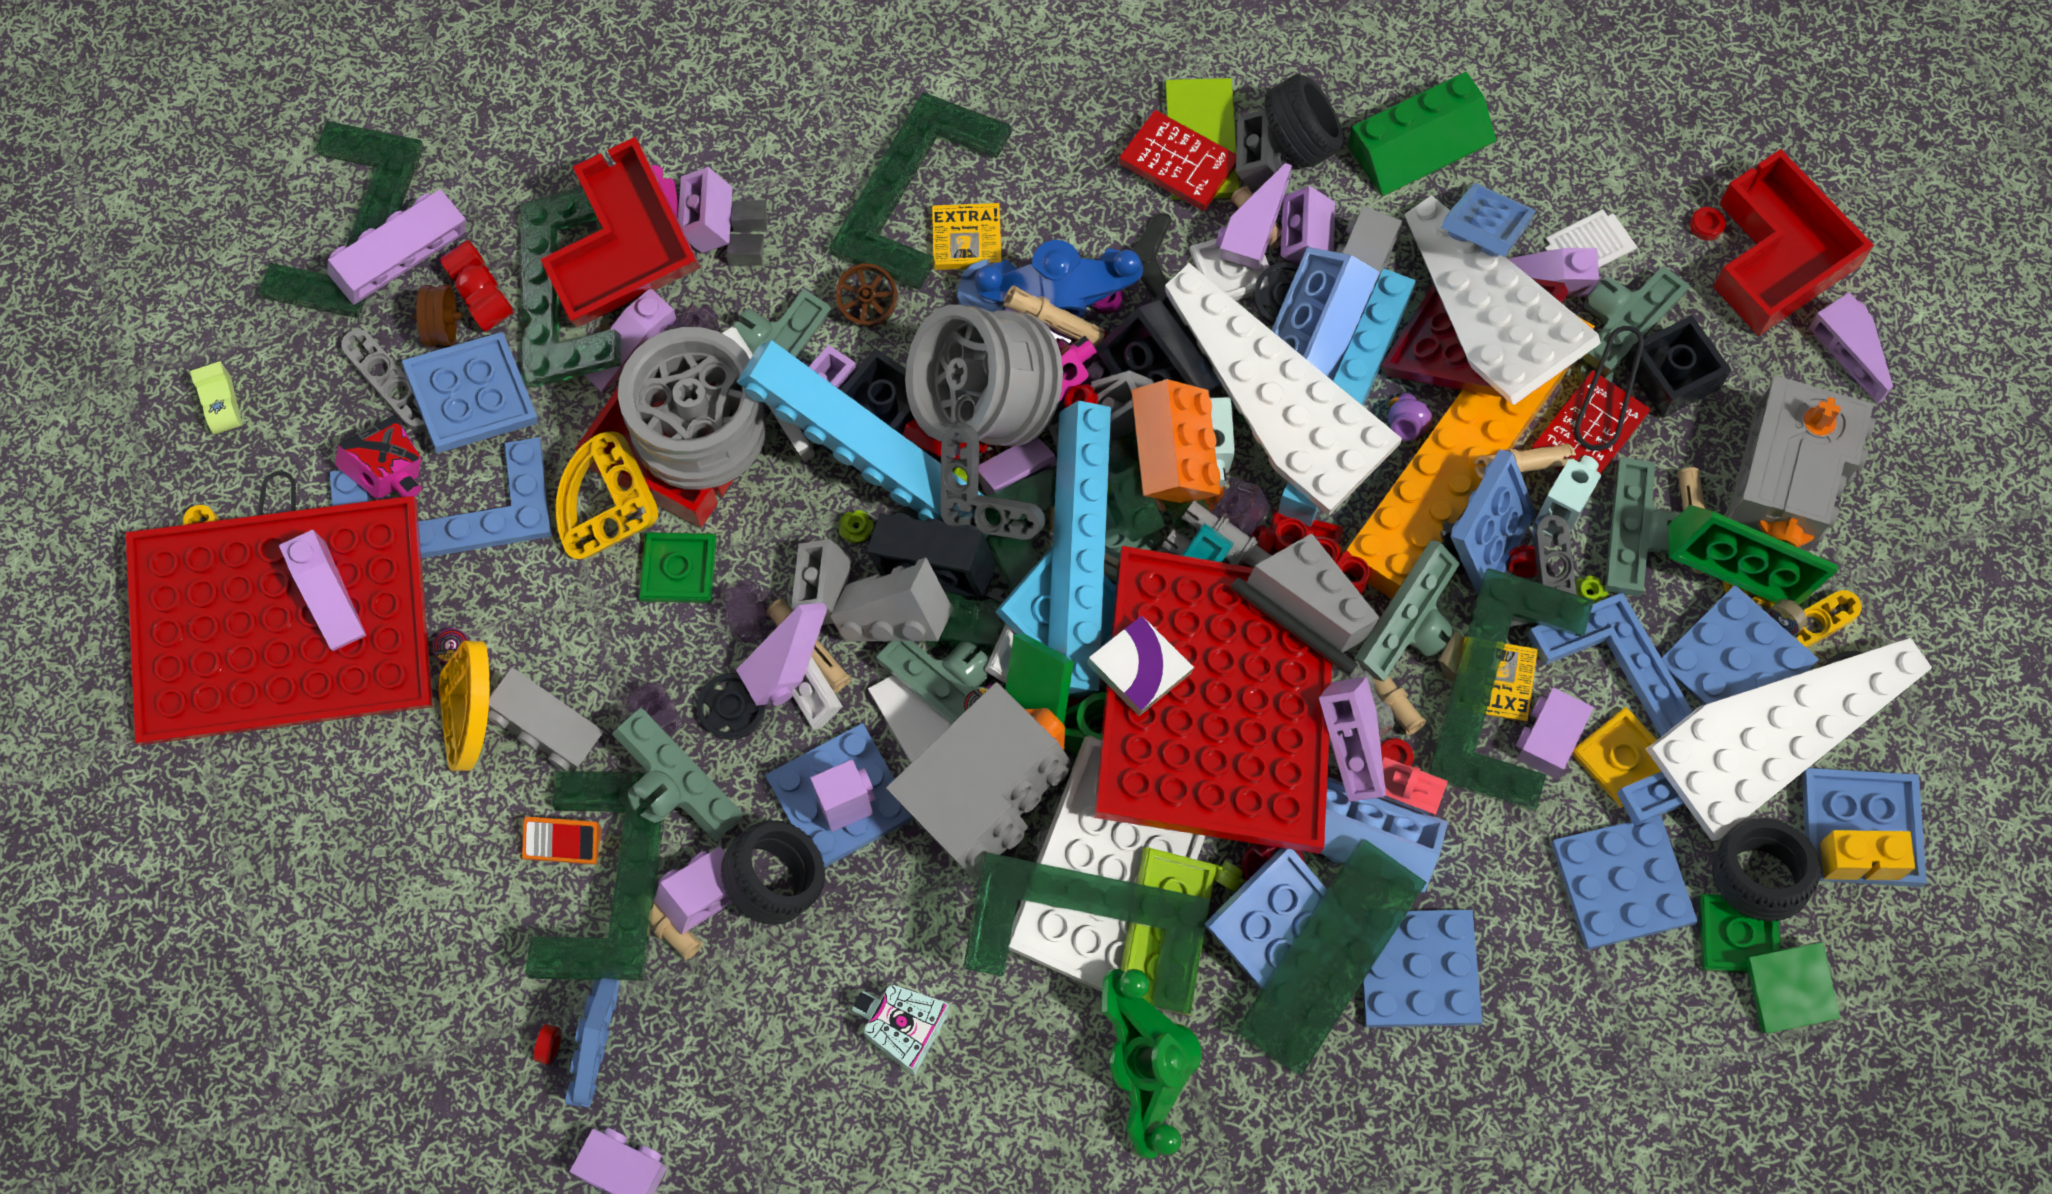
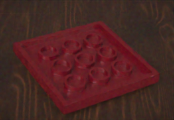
M1532 278L1561 303H1563L1569 293L1566 284L1563 282ZM1433 283L1380 366L1384 375L1503 397L1470 367L1455 329Z

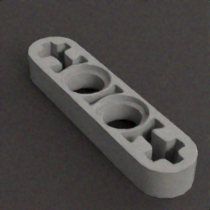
M360 329L348 332L341 342V348L348 360L408 428L415 432L427 431L424 421L415 418L408 407L414 403L415 407L419 410L404 372L369 333ZM358 341L360 344H363L369 354L366 358L363 357L358 349H354L353 344ZM378 363L387 364L388 369L384 375L375 377L370 374L371 368ZM398 386L407 387L408 393L404 398L399 400L391 398L390 394L394 388Z

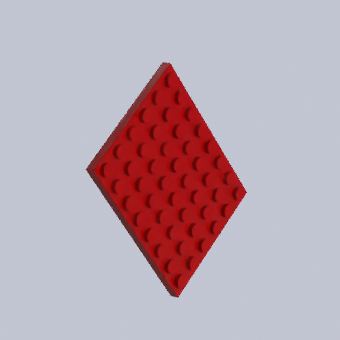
M414 496L125 532L136 744L141 746L433 707L417 499ZM311 530H314L326 542L367 635L335 651L330 649L292 577L279 547L280 544Z
M1128 546L1121 547L1111 640L1140 616H1143L1194 669L1188 677L1140 716L1108 685L1106 686L1094 818L1321 854L1325 845L1329 732L1319 696L1332 683V663L1230 589L1238 577L1247 583L1253 570L1252 567Z

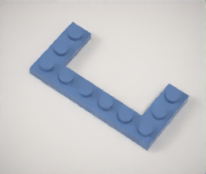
M540 437L505 443L511 506L419 521L421 558L552 536ZM341 470L330 472L332 506L370 501V493Z
M1623 592L1531 628L1526 634L1532 646L1538 649L1537 654L1543 665L1606 641L1660 736H1663L1693 712ZM1662 771L1623 787L1616 793L1635 826L1685 805Z

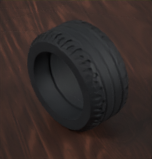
M1296 74L1267 92L1264 101L1267 120L1279 144L1293 161L1301 166L1313 167L1336 154L1341 149L1343 131L1339 119L1324 92L1312 79L1305 75Z
M1753 818L1738 823L1724 836L1713 859L1712 875L1717 891L1720 892L1723 900L1730 907H1733V910L1739 911L1738 913L1744 914L1745 917L1749 916L1750 919L1773 922L1774 920L1780 921L1790 918L1806 906L1818 886L1821 864L1815 847L1812 846V842L1802 832L1800 833L1797 828L1795 829L1792 825L1790 826L1786 822L1783 823L1781 820L1776 821L1773 818ZM1759 850L1777 857L1790 870L1795 885L1783 889H1774L1756 883L1742 870L1737 855L1745 851Z
M766 820L747 828L729 845L721 863L722 884L724 890H726V895L729 896L728 899L732 901V905H735L737 910L741 911V914H745L747 918L750 917L752 921L757 923L778 925L794 920L816 902L824 887L826 873L824 861L822 860L823 857L820 855L821 852L818 850L817 845L814 844V841L810 839V836L805 834L806 832L801 831L799 827L796 828L795 825H791L788 822ZM754 849L774 853L785 862L794 881L793 896L776 894L762 884L752 864V852Z

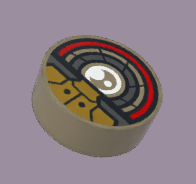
M1780 599L1768 611V614L1793 636L1797 635L1807 625L1805 612L1798 604L1791 600Z

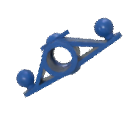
M1051 240L1037 248L1033 255L1032 264L1016 268L1005 259L995 265L987 264L982 266L976 273L975 285L980 296L987 300L1004 304L1008 290L1012 286H1016L1038 298L1043 296L1049 299L1050 303L1056 307L1081 317L1086 313V307L1139 281L1143 275V265L1139 256L1132 250L1118 251L1108 248L1098 260L1080 258L1074 246L1064 240Z

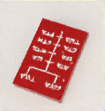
M1154 110L1119 157V164L1200 210L1205 211L1236 168V154L1163 113Z
M1592 370L1531 449L1570 444L1575 451V455L1564 456V459L1575 458L1577 461L1582 455L1590 456L1597 461L1599 465L1597 472L1601 475L1644 421L1651 409L1630 396L1621 434L1616 443L1610 448L1601 451L1589 450L1583 447L1577 440L1574 431L1576 420L1595 374V371ZM1601 375L1580 425L1582 438L1587 443L1598 446L1606 444L1613 438L1626 393ZM1564 466L1555 467V469L1558 470L1560 473L1564 468Z

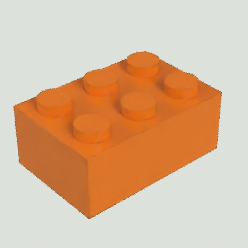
M1168 379L1133 389L1132 399L1143 496L1187 504L1194 500L1198 501L1221 495L1219 485L1221 475L1217 466L1215 451L1216 436L1213 431L1211 418L1212 401L1208 390Z

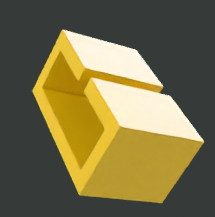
M1833 830L1820 842L1823 879L1858 880L1865 874V880H1901L1915 869L1911 831Z

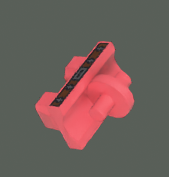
M1384 757L1382 764L1386 795L1382 798L1435 817L1448 781L1420 771L1421 768L1415 766L1412 768Z

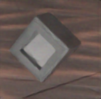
M766 199L734 201L732 203L731 223L734 233L767 231Z
M730 234L726 252L729 266H763L764 234Z

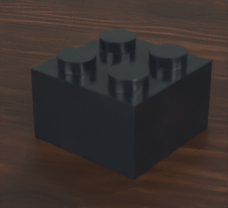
M1693 315L1644 339L1635 380L1659 415L1664 418L1721 389L1731 372V368ZM1638 342L1633 344L1624 362L1630 373Z

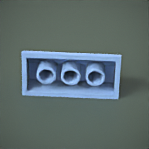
M1307 247L1271 331L1333 381L1380 272L1352 255Z
M1327 777L1325 845L1321 854L1333 862L1347 863L1358 867L1370 876H1381L1395 881L1404 889L1418 890L1425 893L1440 856L1448 822L1382 797L1349 802L1343 782Z

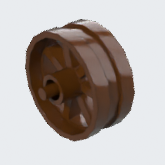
M862 263L850 267L842 274L836 285L835 298L840 312L849 322L860 327H874L883 324L893 315L897 307L898 292L894 279L885 269L875 264ZM863 271L879 273L870 286L866 285ZM855 273H858L861 283L859 289L845 284L849 277ZM883 277H885L892 291L874 292ZM842 289L858 295V297L843 305L841 298ZM892 297L891 305L887 312L879 306L876 298ZM859 303L863 304L860 320L851 316L846 310ZM872 305L881 317L866 321L868 306Z
M422 285L419 288L416 313L412 314V318L417 320L420 340L424 347H436L437 345L450 347L455 344L457 319H462V312H457L455 295L450 285H439L438 287Z

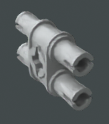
M1195 500L1181 518L1198 530L1206 523L1234 543L1222 563L1234 565L1239 563L1242 565L1244 562L1254 568L1258 563L1271 557L1270 554L1256 545L1258 541L1255 540L1254 536L1250 538L1229 523L1227 517L1224 518L1222 516L1219 519ZM1173 529L1161 548L1171 554L1182 555L1191 541L1178 533L1176 529Z

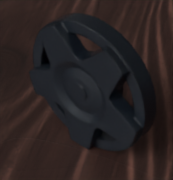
M1287 262L1274 264L1264 270L1256 280L1253 290L1254 305L1262 318L1272 325L1276 321L1295 275L1290 278L1287 277L1282 269L1297 272L1299 265ZM1267 276L1269 287L1260 289L1263 280ZM1264 306H1268L1272 309V315H1270L1266 311Z
M725 673L713 678L703 687L697 700V713L701 724L711 735L723 740H737L750 735L760 726L766 712V704L756 706L751 695L746 694V686L738 673ZM729 681L725 690L714 689L717 685ZM704 702L712 708V712L707 719L704 716ZM758 713L754 721L750 724L748 719L749 716ZM726 726H729L733 730V732H724L720 730Z

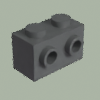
M1265 109L1238 116L1236 173L1245 185L1249 187L1250 191L1255 193L1285 163L1287 164L1284 149L1279 144L1269 125Z

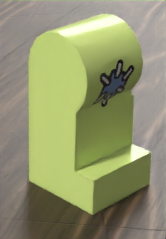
M221 361L190 371L192 381L197 388L199 399L203 406L205 419L212 433L215 435L242 426L231 375Z

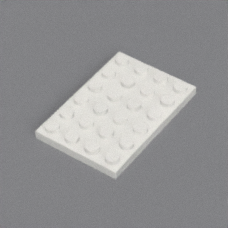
M1087 736L1084 738L1004 948L1102 992L1105 973L1110 969L1121 968L1143 848L1150 847L1197 860L1205 836L1094 818L1101 741L1092 736Z

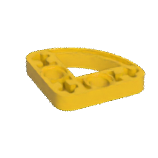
M611 431L594 436L578 449L567 464L557 491L556 521L562 545L566 553L573 559L580 560L592 557L651 527L658 518L657 504L626 439L620 433ZM607 442L615 444L611 454H606L604 448L608 446ZM595 460L616 506L578 525L577 498L579 488L586 471ZM623 460L624 464L611 468V464L617 463L616 461ZM622 470L627 471L632 477V485L627 491L620 488L617 482L618 475ZM639 507L645 508L646 513L642 515V518L628 522L625 516L637 512ZM608 518L615 520L618 525V533L614 538L607 536L603 529L604 522ZM594 534L596 540H592L583 546L584 548L578 549L576 543L580 541L581 537Z
M463 641L439 676L438 690L448 767L451 771L472 770L483 746L488 720L490 690L488 653L484 641Z

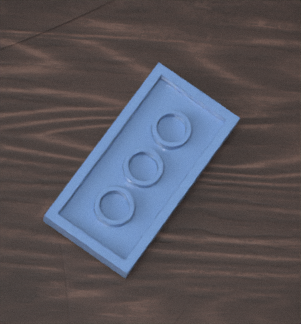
M1474 183L1446 215L1441 228L1447 230L1448 235L1455 240L1467 242L1468 240L1479 245L1480 250L1490 256L1498 257L1501 255L1505 257L1530 224L1536 210Z

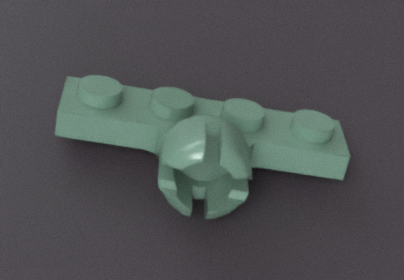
M1664 266L1636 292L1629 291V289L1612 277L1606 276L1601 279L1600 282L1604 285H1595L1590 291L1588 299L1584 302V308L1604 324L1603 329L1598 333L1601 344L1581 358L1597 369L1611 333L1624 325L1637 328L1644 338L1687 293L1690 285ZM1622 331L1616 335L1601 371L1604 376L1608 377L1629 354L1633 344L1639 342L1635 333Z
M803 288L779 321L770 322L754 310L747 309L738 316L741 318L740 322L735 321L731 327L737 329L752 354L755 353L760 345L772 340L791 355L798 358L829 316L832 307Z
M1620 457L1617 462L1604 591L1619 594L1623 592L1625 595L1641 597L1644 592L1647 553L1669 554V524L1680 513L1660 510L1653 506L1655 462Z
M1430 540L1354 658L1376 680L1385 682L1409 644L1419 654L1423 653L1425 656H1434L1442 652L1446 646V643L1438 635L1442 633L1448 641L1451 639L1453 634L1452 626L1437 610L1436 602L1460 565V562L1441 542Z
M891 641L876 657L877 662L951 725L963 714L962 703L965 695L970 690L978 688L990 675L984 670L989 658L983 651L976 655L973 650L977 646L967 641L960 642L945 659L939 661L933 659L913 641Z
M642 707L612 733L645 770V775L628 792L629 803L633 810L638 808L645 800L651 804L640 815L642 819L648 822H660L675 807H681L716 842L744 815Z

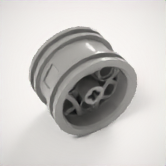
M946 305L929 315L917 330L906 362L905 383L911 412L919 427L928 436L938 441H942L943 435L947 430L958 423H965L971 425L976 430L979 441L985 444L1015 447L1028 444L1040 436L1050 424L1057 410L1062 392L1063 367L1057 341L1043 321L1036 316L1023 312L998 310L990 312L981 307L967 305ZM960 434L954 438V441L959 443H967L961 440Z
M680 327L653 336L633 352L625 363L619 378L618 400L621 413L629 429L632 444L640 461L656 478L669 485L683 489H708L721 486L737 478L755 461L761 452L766 437L767 421L762 402L750 398L745 393V388L737 383L750 359L745 350L733 339L718 331L703 327ZM714 381L722 383L719 386L710 385ZM657 401L665 402L660 407H652ZM731 410H735V414L729 417Z

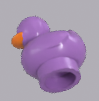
M1402 393L1390 400L1388 422L1392 430L1402 438V441H1412L1425 435L1431 429L1433 423L1432 412L1427 408L1426 404L1418 401L1414 395Z

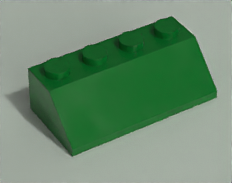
M1466 71L1353 125L1348 148L1383 197L1495 143L1496 136L1485 97Z
M1689 505L1669 524V558L1775 603L1780 599H1788L1800 605L1839 571L1837 564L1716 512Z

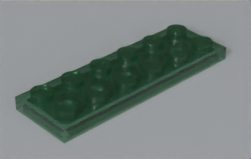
M1360 839L1235 1032L1296 1074L1302 1076L1427 882L1366 839Z

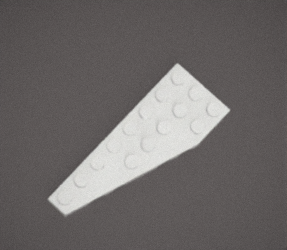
M1431 195L1404 214L1433 279L1447 315L1455 329L1458 340L1466 354L1470 367L1506 400L1515 405L1601 344L1599 335L1508 258L1501 255L1498 257L1490 256L1482 252L1480 246L1471 241L1461 242L1450 237L1448 231L1441 228L1450 210Z
M1190 263L1165 285L1166 295L1184 324L1188 325L1195 336L1201 352L1208 357L1213 366L1214 373L1229 397H1231L1238 412L1242 413L1248 422L1257 443L1262 445L1269 456L1268 460L1273 469L1328 516L1400 445L1402 438Z
M1911 638L1904 639L1702 705L1647 747L1646 750L1711 841L1719 840L1731 828L1742 822L1932 667Z

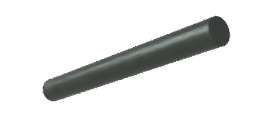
M1240 577L1231 585L1230 589L1349 676L1357 668L1358 663Z

